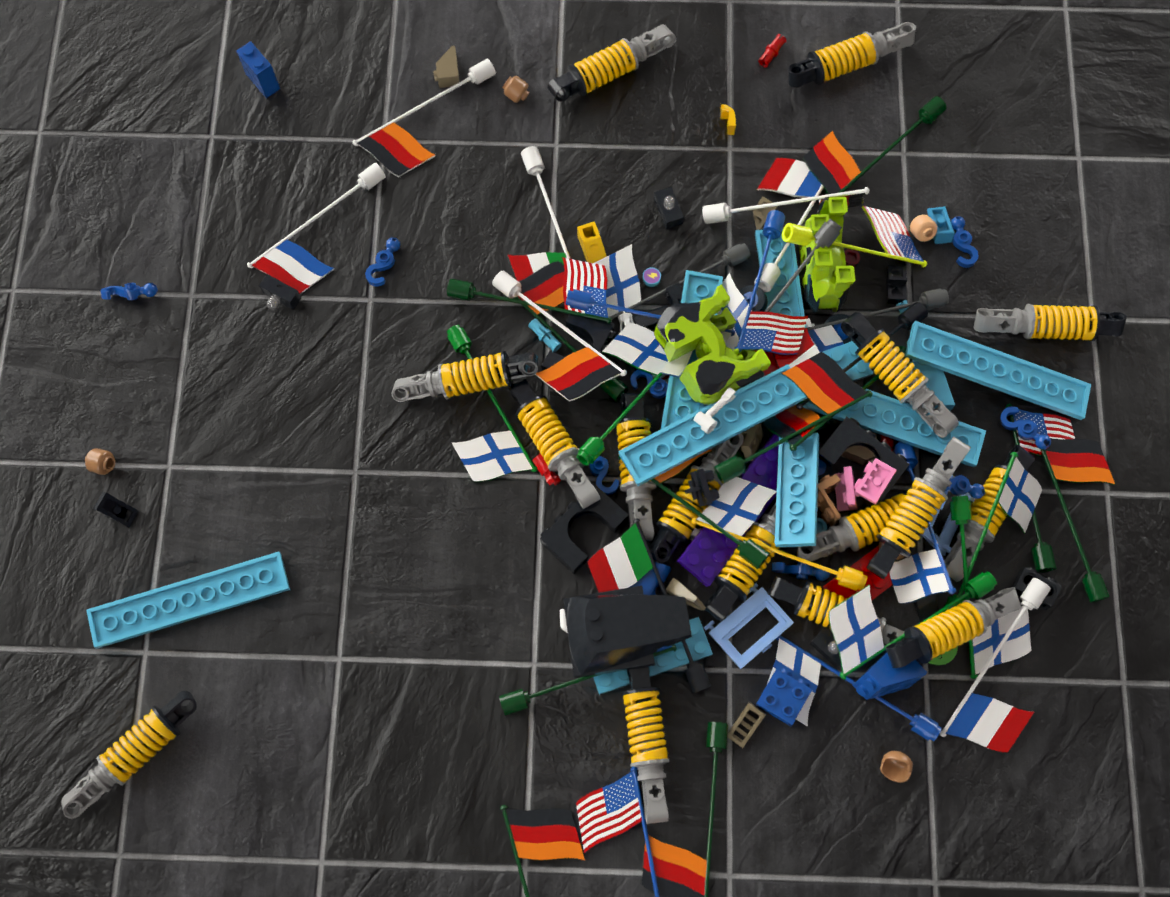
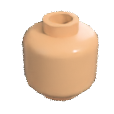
M919 215L910 224L911 233L921 242L934 238L938 230L937 224L928 215Z

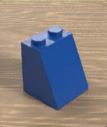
M886 652L853 686L860 696L869 700L908 689L928 672L916 660L904 667L893 668Z

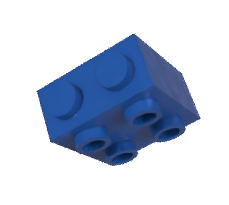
M776 668L755 706L791 727L812 689L809 688L810 684L802 679L797 681L792 678V674L783 668L781 670Z

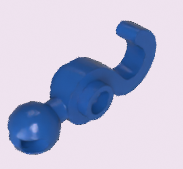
M957 216L951 220L952 227L956 230L952 243L960 251L968 253L971 259L967 260L960 256L956 263L961 267L969 268L976 263L978 252L970 245L972 242L971 234L963 230L965 227L964 218Z
M389 238L386 242L387 249L381 250L375 257L377 264H372L366 269L365 275L370 285L378 287L385 284L384 277L375 279L372 275L375 272L390 269L394 265L393 252L398 251L400 248V241L397 238Z
M127 283L124 285L125 287L110 286L100 290L102 299L106 300L111 299L110 295H119L127 298V300H135L141 294L147 297H154L158 292L157 286L153 283H147L144 287H140L136 283Z
M639 369L634 371L630 378L632 388L634 390L638 389L636 381L640 377H645L647 384H649L653 380L652 374ZM659 378L649 389L651 396L657 399L665 397L668 384L665 380Z
M1008 407L1003 410L1000 421L1004 428L1013 431L1018 430V435L1023 440H1035V444L1039 449L1050 447L1051 439L1045 434L1040 435L1037 433L1038 427L1035 422L1031 420L1009 422L1007 420L1009 415L1018 413L1017 407Z
M599 456L594 463L590 464V471L593 475L598 476L596 478V486L606 495H611L617 491L619 480L615 479L611 487H604L602 485V481L607 475L609 464L606 458Z
M962 475L951 478L949 481L952 484L945 490H950L956 496H961L968 492L974 499H980L985 494L983 485L977 483L970 485L969 480Z
M782 562L772 563V572L794 574L797 579L808 580V576H815L817 580L824 581L830 576L829 572L818 568L814 569L802 562H798L797 565H785Z

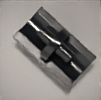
M699 469L690 473L692 480L688 481L690 489L685 490V494L691 493L693 500H698L699 507L712 504L713 501L719 499L718 490L716 488L709 490L707 483L714 481L712 470L704 471V469Z

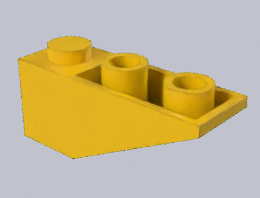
M595 221L578 226L577 235L587 262L595 263L607 257Z

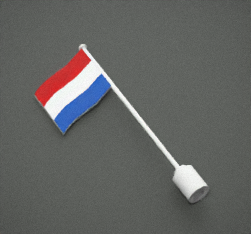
M377 163L365 169L358 175L359 179L357 182L359 184L254 261L248 262L247 266L249 268L254 267L298 290L299 294H302L333 271L334 268L323 264L304 248L289 241V239L358 188L362 187L369 190L386 178L382 169Z

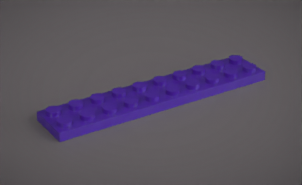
M773 433L762 449L779 441V436ZM779 445L754 458L740 478L777 491ZM777 493L766 502L755 522L759 520ZM702 527L677 562L708 587L720 573L731 555L734 554L738 544L722 533ZM749 528V529L742 535V537H745V536H746V533H747L748 531H750L751 529Z

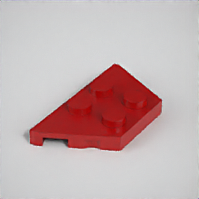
M879 546L850 566L867 575L864 588L870 585L871 601L892 586L890 573L882 579L866 569L873 556L878 552ZM835 578L822 587V590L828 589L830 593L835 592L837 596L842 595L844 599L860 591L838 585V580Z

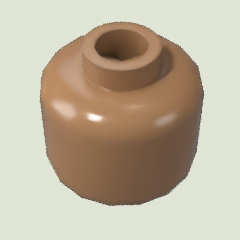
M510 76L503 86L504 95L515 103L520 100L524 101L530 93L527 91L529 85L518 76L513 78Z
M94 448L86 455L85 466L89 472L106 475L115 467V458L110 451Z

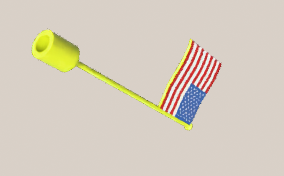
M866 206L861 208L869 218L876 237L885 253L835 241L832 243L835 246L921 265V267L927 266V261L921 258L904 222L898 214ZM787 223L782 232V239L787 243L807 246L812 240H816L811 228Z

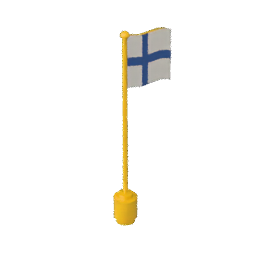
M736 477L721 486L718 491L719 499L713 501L702 514L736 539L748 541L749 539L742 537V535L755 522L766 502L777 491ZM701 517L691 520L692 525L697 524L721 533ZM754 541L763 549L836 575L835 579L838 580V585L857 591L862 590L866 584L867 575H864L862 571L848 566L835 571Z

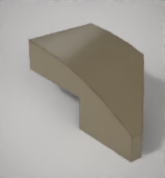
M762 197L757 205L769 204L773 202L766 199L765 197ZM778 206L753 210L756 230L764 228L768 212L777 210Z

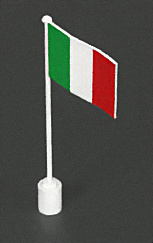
M536 146L525 148L521 152V156L528 174L537 176L564 253L544 252L523 256L508 254L517 281L527 278L542 267L559 261L564 265L562 257L570 259L540 177L544 164Z

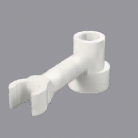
M728 388L721 399L705 414L700 411L695 415L693 420L701 426V429L706 434L711 433L717 426V421L712 417L736 397L734 395L736 392L732 388Z

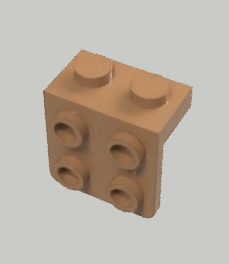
M837 474L832 477L830 475L823 477L819 480L820 483L818 484L817 507L822 513V519L830 526L835 525L841 518L827 495L834 491L841 481Z

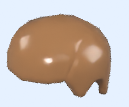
M890 751L883 756L880 771L886 778L899 783L907 782L912 773L913 763L901 751Z

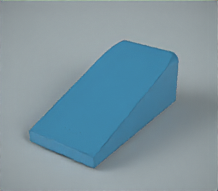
M946 207L928 208V216L935 221L938 229L933 238L935 244L952 242L955 232Z

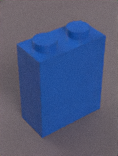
M251 41L236 50L246 75L265 98H268L280 89L271 64Z

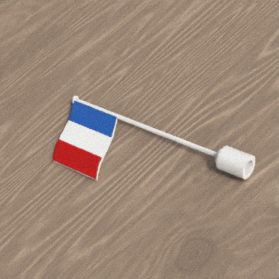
M776 158L757 190L808 198L819 196L824 187L808 169L805 162L788 158ZM816 200L811 201L797 225H802ZM790 243L785 244L775 263H766L764 265L758 285L764 292H770L779 278L781 270L778 263Z
M1032 578L1020 597L1022 600L1021 604L1024 606L944 729L940 731V736L945 737L947 736L946 734L968 739L991 750L1009 752L1034 712L1017 709L997 699L972 692L1027 609L1039 608L1051 590L1047 584L1037 578Z

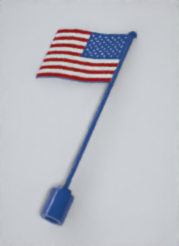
M778 210L769 211L764 224L763 235L768 238L738 345L734 348L739 349L738 353L742 350L763 349L765 352L781 355H795L799 352L808 316H789L773 312L751 311L771 240L778 239L783 229L785 215Z
M632 767L630 769L632 772L615 783L590 792L576 802L584 854L598 843L623 834L642 821L655 897H660L639 781L637 780L638 768Z

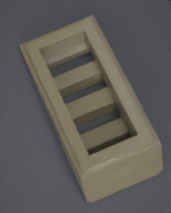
M675 578L671 580L666 588L671 596L685 597L686 605L701 611L705 610L704 604Z
M748 702L729 730L727 738L743 748L766 713L751 702ZM751 710L753 713L758 715V718L755 719L747 712ZM746 717L754 723L753 726L745 722L743 718ZM738 725H743L744 727L749 729V732L746 733L744 730L739 728ZM736 730L745 738L743 740L733 734Z

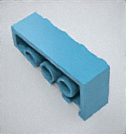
M912 360L910 363H914V369H919L920 373L926 378L928 377L927 388L933 390L935 396L951 411L955 403L944 371Z

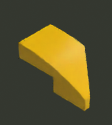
M721 104L720 119H727V135H734L736 127L734 110L728 105Z

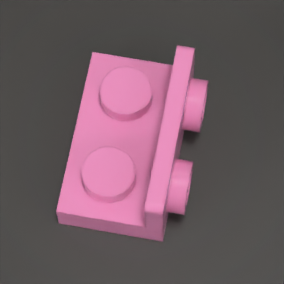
M875 458L873 463L869 462L864 469L865 476L863 479L859 478L854 489H856L855 496H861L876 505L895 475L896 469Z
M851 466L843 467L844 473H836L841 480L835 488L837 509L839 512L858 510L854 489V472Z

